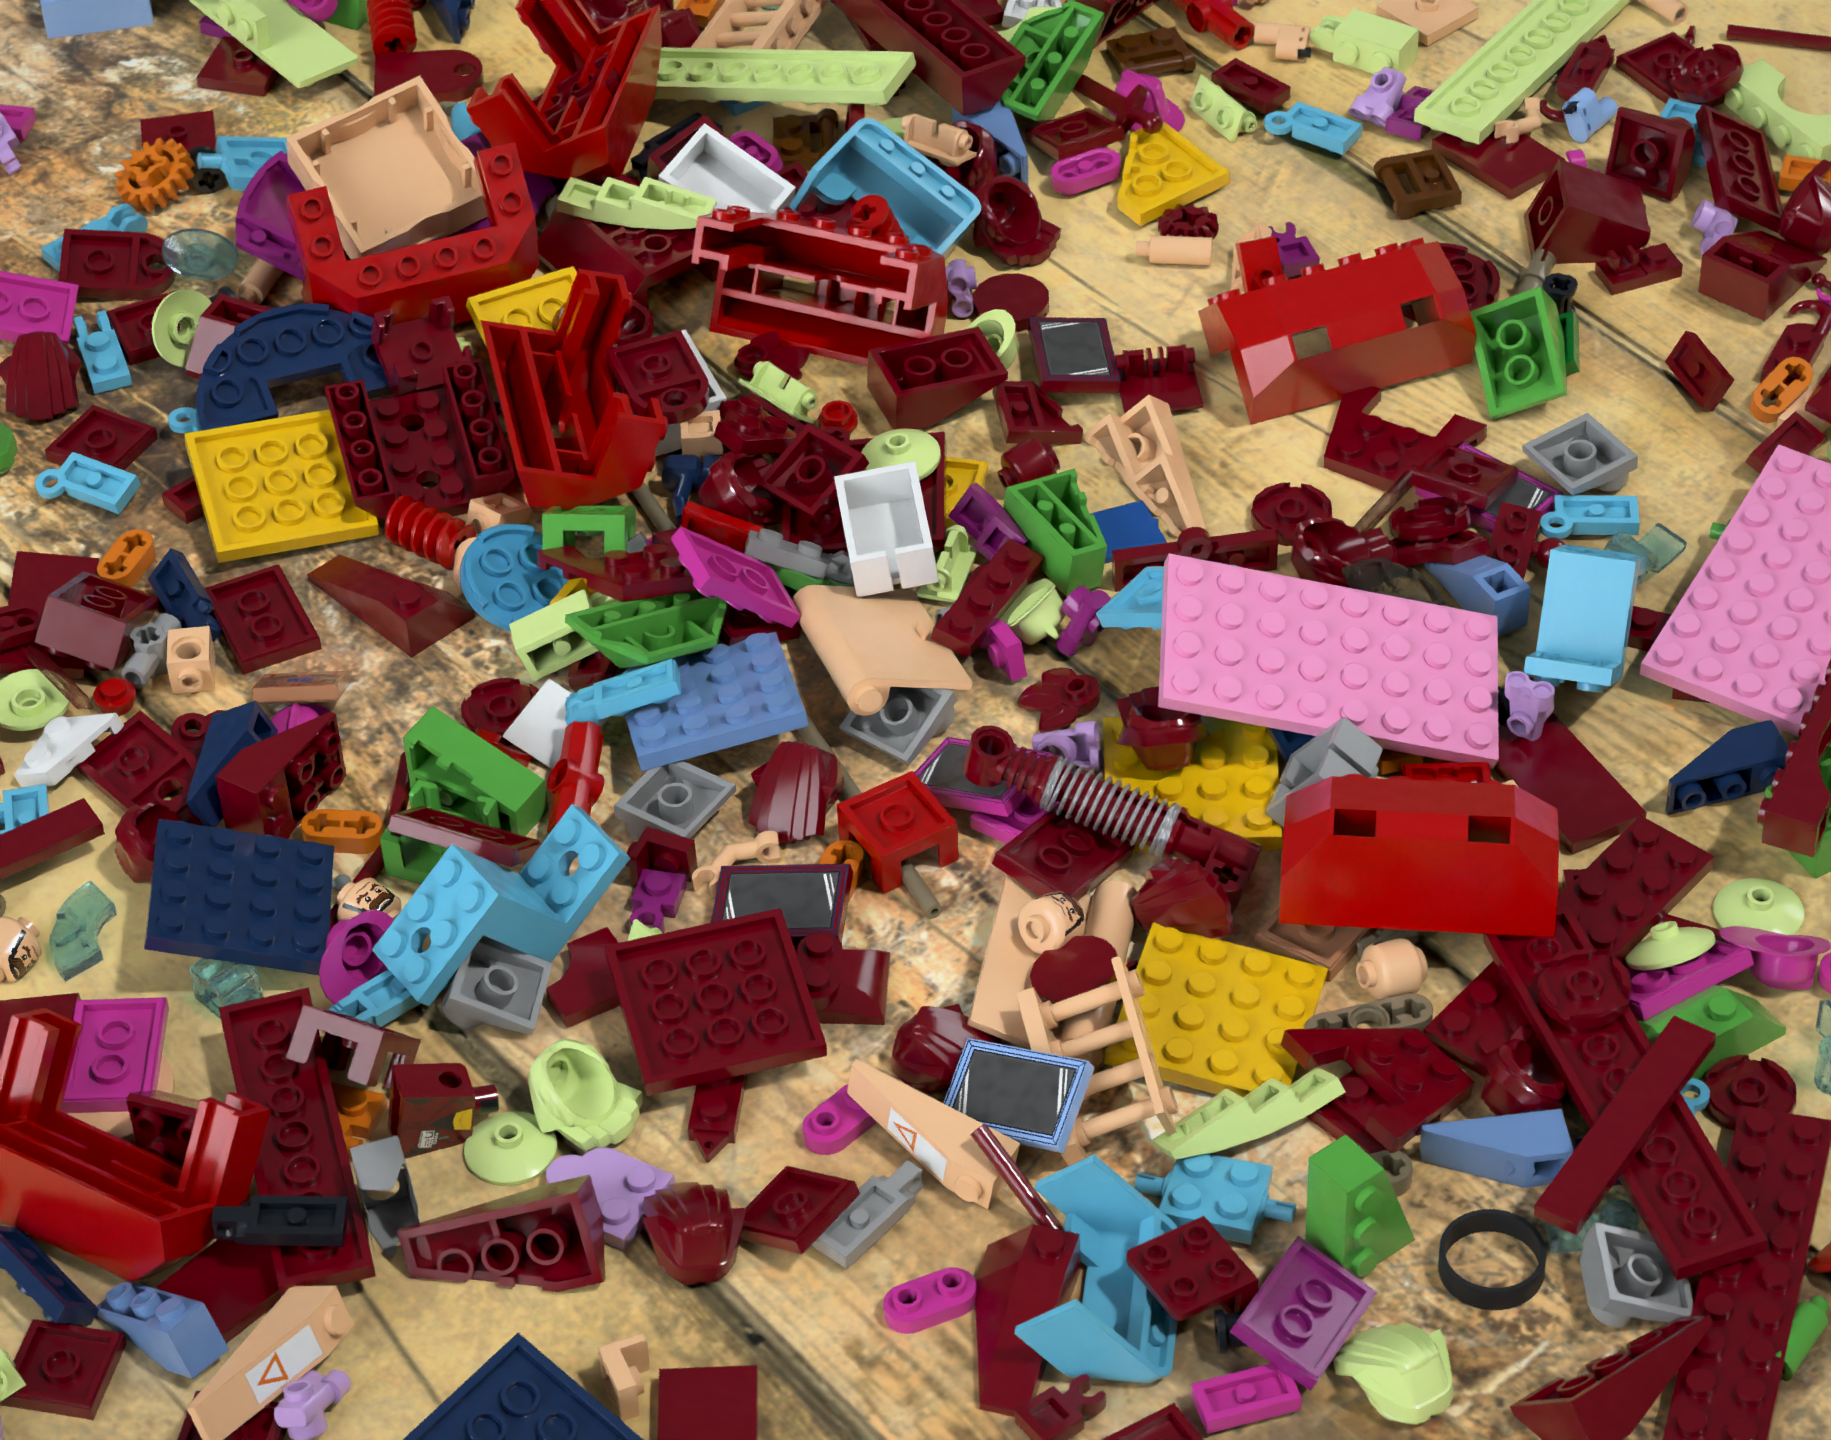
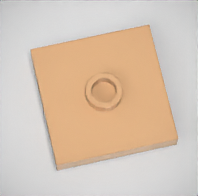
M1386 0L1378 4L1376 10L1377 16L1419 28L1418 41L1425 46H1429L1477 19L1479 7L1467 0Z

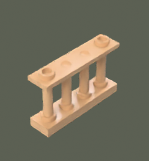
M725 0L691 48L730 49L731 46L752 45L750 49L795 50L829 1ZM780 6L778 10L758 11L760 7ZM766 25L763 30L743 31L748 26Z
M1120 956L1111 959L1117 981L1051 1004L1050 1001L1042 1002L1033 987L1016 993L1030 1048L1033 1051L1077 1058L1132 1037L1135 1041L1139 1058L1093 1074L1084 1098L1145 1076L1150 1098L1085 1121L1081 1117L1077 1118L1065 1151L1060 1153L1068 1166L1087 1158L1084 1146L1091 1144V1138L1153 1116H1157L1167 1135L1177 1132L1172 1115L1179 1112L1178 1105L1171 1087L1163 1086L1138 999L1145 995L1144 987L1137 970L1128 971ZM1123 999L1128 1017L1127 1020L1063 1043L1060 1039L1055 1040L1052 1029L1059 1026V1021Z

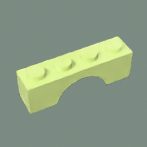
M1763 59L1744 66L1740 81L1724 94V104L1753 127L1764 131L1765 136L1787 154L1831 161V114H1806L1783 103L1786 77Z

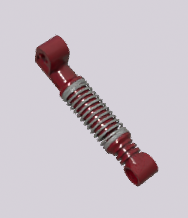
M992 725L982 726L972 733L962 768L964 775L970 782L982 787H994L1006 781L1005 787L1008 789L1016 785L1015 791L1021 793L1023 789L1027 790L1026 796L1032 799L1035 806H1040V809L1044 808V810L1049 812L1052 810L1054 803L1060 802L1056 812L1057 816L1061 814V811L1067 812L1066 819H1069L1071 814L1076 816L1075 823H1078L1080 818L1085 820V827L1088 826L1089 822L1094 823V831L1098 829V826L1103 827V835L1108 830L1113 831L1112 838H1115L1117 833L1122 835L1121 842H1124L1126 837L1131 839V846L1136 841L1140 842V850L1145 845L1150 846L1149 854L1155 849L1154 854L1155 856L1158 855L1159 858L1176 857L1188 863L1198 861L1203 869L1211 874L1215 882L1220 884L1227 894L1232 906L1230 909L1232 915L1236 911L1263 845L1190 815L1188 808L1182 807L1176 802L1169 807L1167 798L1159 803L1158 795L1149 799V792L1147 791L1140 795L1139 787L1132 792L1130 783L1122 788L1121 780H1118L1115 784H1113L1111 776L1103 780L1102 772L1095 777L1093 768L1086 773L1084 764L1075 772V761H1072L1067 767L1068 760L1067 758L1063 759V756L1053 754L1047 757L1042 755L1040 759H1037V752L1031 751L1030 755H1027V748L1021 747L1017 751V744L1013 742L1009 733L1000 727ZM1221 876L1229 879L1227 884L1219 882Z

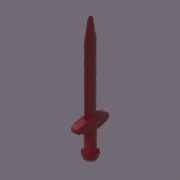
M1082 74L1073 88L1078 93L1116 113L1115 122L1123 126L1124 135L1135 122L1141 125L1143 130L1149 134H1156L1163 127L1162 117L1158 113H1149L1143 110L1148 89L1140 84L1125 98Z

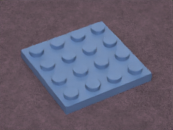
M776 632L768 634L756 633L747 637L746 640L729 647L725 644H717L716 647L708 648L702 652L671 658L676 661L680 670L681 694L673 696L664 703H650L635 708L624 715L641 771L809 726L804 706ZM644 666L628 668L623 673L616 674L615 676L644 668Z

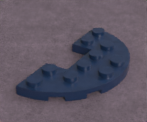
M307 303L270 309L240 323L234 328V332L221 344L217 343L203 366L196 394L198 430L202 431L278 418L279 413L269 388L341 371L345 382L364 379L369 399L391 394L388 381L371 341L373 318L355 310L350 314L329 309L327 304Z

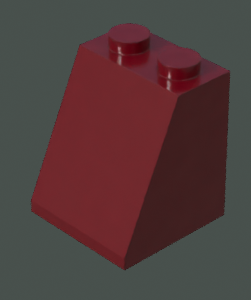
M1562 159L1557 161L1524 214L1531 256L1534 251L1543 249L1545 251L1541 261L1545 260L1549 251L1555 256V264L1596 263L1604 261L1609 250H1613L1619 257L1626 254V247L1628 245H1631L1635 251L1644 248L1651 236V228L1649 227L1646 215V205L1643 201L1639 185Z

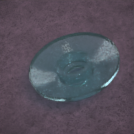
M191 228L176 231L170 234L162 245V257L165 263L178 274L192 279L215 280L223 278L232 273L238 263V252L235 246L224 236L205 229Z

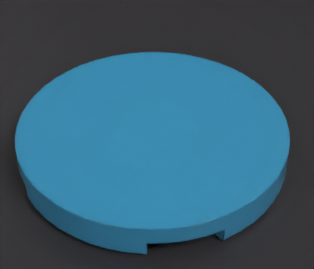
M502 524L484 530L469 545L460 564V585L469 604L486 621L510 632L509 624L549 606L551 600L568 581L563 578L562 569L550 567V570L545 571L537 566V550H543L542 534L534 531L535 527L529 525Z

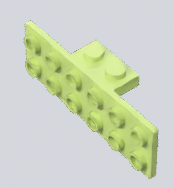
M188 0L297 88L311 86L316 81L333 74L342 73L347 68L359 63L358 56L286 0Z

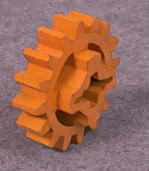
M157 138L153 146H150L146 141L143 143V150L140 152L134 149L130 152L133 157L130 160L121 161L124 170L115 173L119 180L115 184V188L124 202L130 206L132 205L138 212L143 207L148 212H152L156 204L165 208L167 205L166 200L172 198L177 201L179 199L177 192L189 188L185 180L194 177L191 168L195 164L181 143L177 145L172 138L164 143L161 138Z

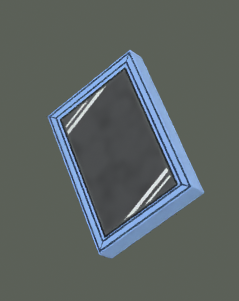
M968 1038L943 1104L982 1124L986 1123L988 1127L1019 1142L1020 1145L1064 1153L1094 1071V1066L1086 1060Z

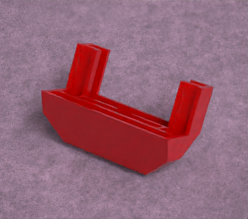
M519 0L515 7L519 19L525 26L529 27L538 40L541 50L546 55H549L556 67L537 107L513 73L501 77L493 94L490 96L482 86L476 88L466 108L472 123L480 128L490 142L491 147L515 142L521 166L525 173L568 181L572 177L597 186L603 184L607 177L614 179L621 176L656 96L662 44L660 4L600 30L579 0ZM609 51L583 112L577 105V98L575 96L570 97L554 131L547 122V116L544 111L554 106L550 98L559 93L555 88L556 85L583 68L577 81V85L581 89L590 81L588 75H595L597 72L594 61ZM615 67L622 80L613 96L605 83L609 79L611 69Z
M515 142L478 150V157H474L473 160L491 227L346 261L326 186L288 194L285 205L305 275V282L301 291L304 304H327L329 309L350 314L355 310L371 318L374 317L375 312L392 309L394 313L392 325L428 317L430 301L449 295L455 309L453 328L474 323L466 307L469 297L529 280L540 264L535 213Z
M728 205L727 209L714 208L711 214L698 216L691 263L702 264L714 260L719 261L709 327L710 332L752 340L758 335L776 331L782 346L808 348L810 354L868 366V349L944 334L949 305L945 258L943 255L933 251L932 247L908 242L909 236L904 234L887 232L885 237L873 235L872 228L866 226L849 225V229L835 227L836 221L829 218L813 217V222L800 219L799 212L779 209L777 214L750 212V209L747 207ZM784 275L813 282L816 281L815 292L810 293L783 287ZM896 300L894 311L885 309L887 302Z
M1422 237L1404 242L1400 246L1397 243L1374 249L1375 257L1362 260L1361 254L1357 253L1337 259L1339 267L1325 270L1323 263L1301 269L1302 277L1288 280L1286 274H1281L1263 280L1265 286L1263 288L1241 294L1239 289H1234L1207 299L1209 306L1199 310L1198 314L1210 356L1230 350L1250 425L1341 400L1343 394L1371 386L1383 388L1472 363L1477 335L1463 286L1438 241L1424 243ZM1412 304L1418 324L1417 327L1407 329L1401 306ZM1326 328L1332 350L1298 360L1292 337Z
M578 269L556 331L480 320L516 470L528 505L533 513L543 514L552 506H561V510L569 511L578 506H593L641 488L646 473L653 470L655 450L659 440L663 441L666 437L668 421L667 417L662 414L659 399L650 398L644 416L633 415L628 395L615 393L616 381L611 378L605 350L618 346L621 337V323L624 316H628L632 309L633 297L632 293L628 292L624 275Z
M1347 774L1343 777L1331 776L1286 795L1279 923L1534 937L1552 936L1555 938L1559 868L1558 809L1516 785L1502 784L1494 780H1486L1480 783L1457 782L1450 778L1423 781L1412 780L1405 776H1393L1388 779L1367 778L1360 774Z
M46 1008L14 1014L11 1016L0 1060V1221L131 1283L152 1277L199 1252L214 1236L211 1224L214 1206H240L248 1197L271 1109L234 1092L227 1093L225 1103L212 1097L201 1099L183 1167L61 1112L82 1024Z

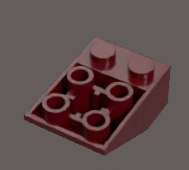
M1762 230L1726 235L1721 237L1702 255L1698 292L1745 312L1752 317L1766 321L1814 274L1827 264V258L1809 252L1804 248Z
M328 712L243 748L215 776L226 828L289 839L292 832L301 823L303 817L309 812L316 810L321 801L334 788L341 785L347 775L335 713Z

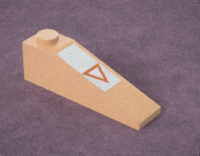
M855 1059L851 1065L847 1094L947 1189L955 1192L965 1201L974 1202L989 1209L1006 1182L970 1135L983 1124ZM989 1127L1016 1163L1020 1143Z
M336 1285L294 1286L289 1288L187 1406V1410L202 1440H224L280 1395L287 1384L300 1379L330 1355L355 1325Z

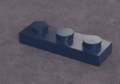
M0 1226V1268L6 1270L17 1282V1289L23 1294L32 1297L43 1309L44 1317L50 1322L91 1325L99 1308L24 1231L15 1227Z

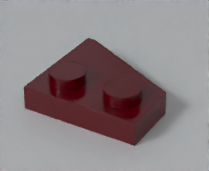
M1004 381L993 388L992 394L1007 444H1019L1030 438H1034L1041 443L1046 441L1048 444H1081L1083 428L1079 424L1070 426L1062 418L1063 409L1055 401L1047 398L1034 381Z

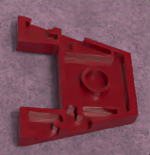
M1374 386L1345 393L1342 396L1324 454V468L1387 491L1403 472H1409L1410 470L1414 472L1443 445L1447 444L1458 448L1463 443L1469 444L1472 441L1475 444L1481 443L1487 437V425L1454 414L1442 430L1432 437L1417 432L1414 428L1403 427L1382 420L1376 415H1369L1381 401V389Z
M678 529L653 532L652 544L644 546L643 551L628 553L623 550H612L606 552L604 557L595 559L586 558L572 545L537 550V566L545 571L550 570V567L562 569L563 578L567 580L584 578L587 580V588L621 602L697 590L693 585L694 579L691 573L679 561L678 556L680 554L671 540V537Z
M1418 1028L1288 1029L1284 1031L1281 1046L1305 1070L1340 1060L1345 1061L1392 1106L1370 1113L1365 1126L1390 1153L1400 1150L1403 1147L1404 1141L1412 1134L1420 1135L1421 1125H1426L1434 1118L1440 1120L1471 1096L1475 1084L1454 1061Z

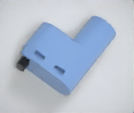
M1582 88L1563 105V113L1570 136L1579 143H1584L1611 120L1618 111V106L1613 99L1603 97L1598 101L1595 92L1590 88Z

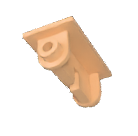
M915 113L911 116L906 115L902 120L901 127L905 130V136L901 137V139L923 156L939 159L940 164L949 167L960 166L961 163L977 156L976 152L969 150L973 138L968 135L967 130L942 123L939 125L938 135H936V120Z

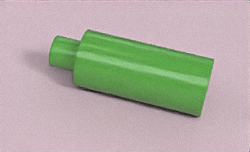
M1814 1296L1810 1302H1801L1797 1305L1784 1360L1782 1378L1787 1381L1791 1380L1828 1326L1829 1320L1826 1313L1830 1305L1820 1296ZM1781 1351L1778 1352L1775 1356L1780 1358Z

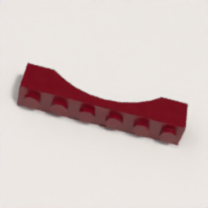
M1831 659L1825 674L1826 684H1818L1812 701L1813 712L1804 713L1798 732L1800 739L1799 741L1791 740L1785 757V765L1787 766L1785 770L1777 769L1771 788V794L1773 795L1771 798L1764 797L1757 817V823L1763 824L1761 843L1813 858L1827 830L1831 795L1822 780L1818 765L1824 753L1831 745Z

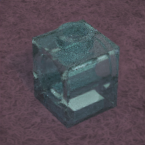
M202 958L189 967L195 998L219 1018L218 1007L263 998L259 973L251 965Z

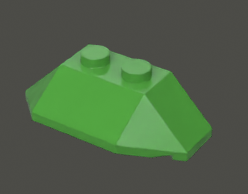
M1070 0L1063 3L1060 8L1045 11L1023 21L1009 42L1026 56V63L1001 96L1000 100L1003 105L1011 108L1013 112L1036 121L1054 118L1089 63L1104 19V12Z
M698 590L627 602L616 601L566 614L565 623L618 667L633 668L716 647L728 603L726 600L716 596L708 598Z
M1714 985L1645 1021L1636 1018L1651 1044L1655 1042L1673 1016L1716 1033L1715 1046L1691 1077L1698 1080L1705 1078L1708 1070L1720 1060L1735 1055H1748L1784 1036L1787 1029L1756 999L1718 985Z

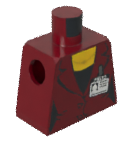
M461 1063L392 1065L388 1129L391 1137L398 1136L405 1159L465 1143L466 1139L473 1134L474 1115L494 1113L499 1110L496 1086L492 1084L473 1087L467 1068Z

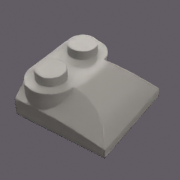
M1589 413L1522 446V451L1572 495L1593 488L1606 492L1621 489L1628 482L1629 472L1638 467V456Z
M890 687L887 702L879 712L873 715L861 716L850 711L839 728L842 732L910 765L933 735L940 734L951 726L955 717L953 706L958 699L954 692L948 689Z
M684 761L652 768L614 804L615 818L624 821L626 831L636 839L640 838L646 827L690 839L736 792V784Z
M482 936L450 978L442 1004L443 1012L453 1024L462 1028H475L484 1022L532 1035L535 1030L552 963Z
M1597 1222L1592 1224L1585 1233L1580 1266L1588 1306L1598 1321L1612 1327H1624L1633 1317L1671 1322L1682 1317H1691L1694 1304L1688 1277L1676 1280L1651 1234Z

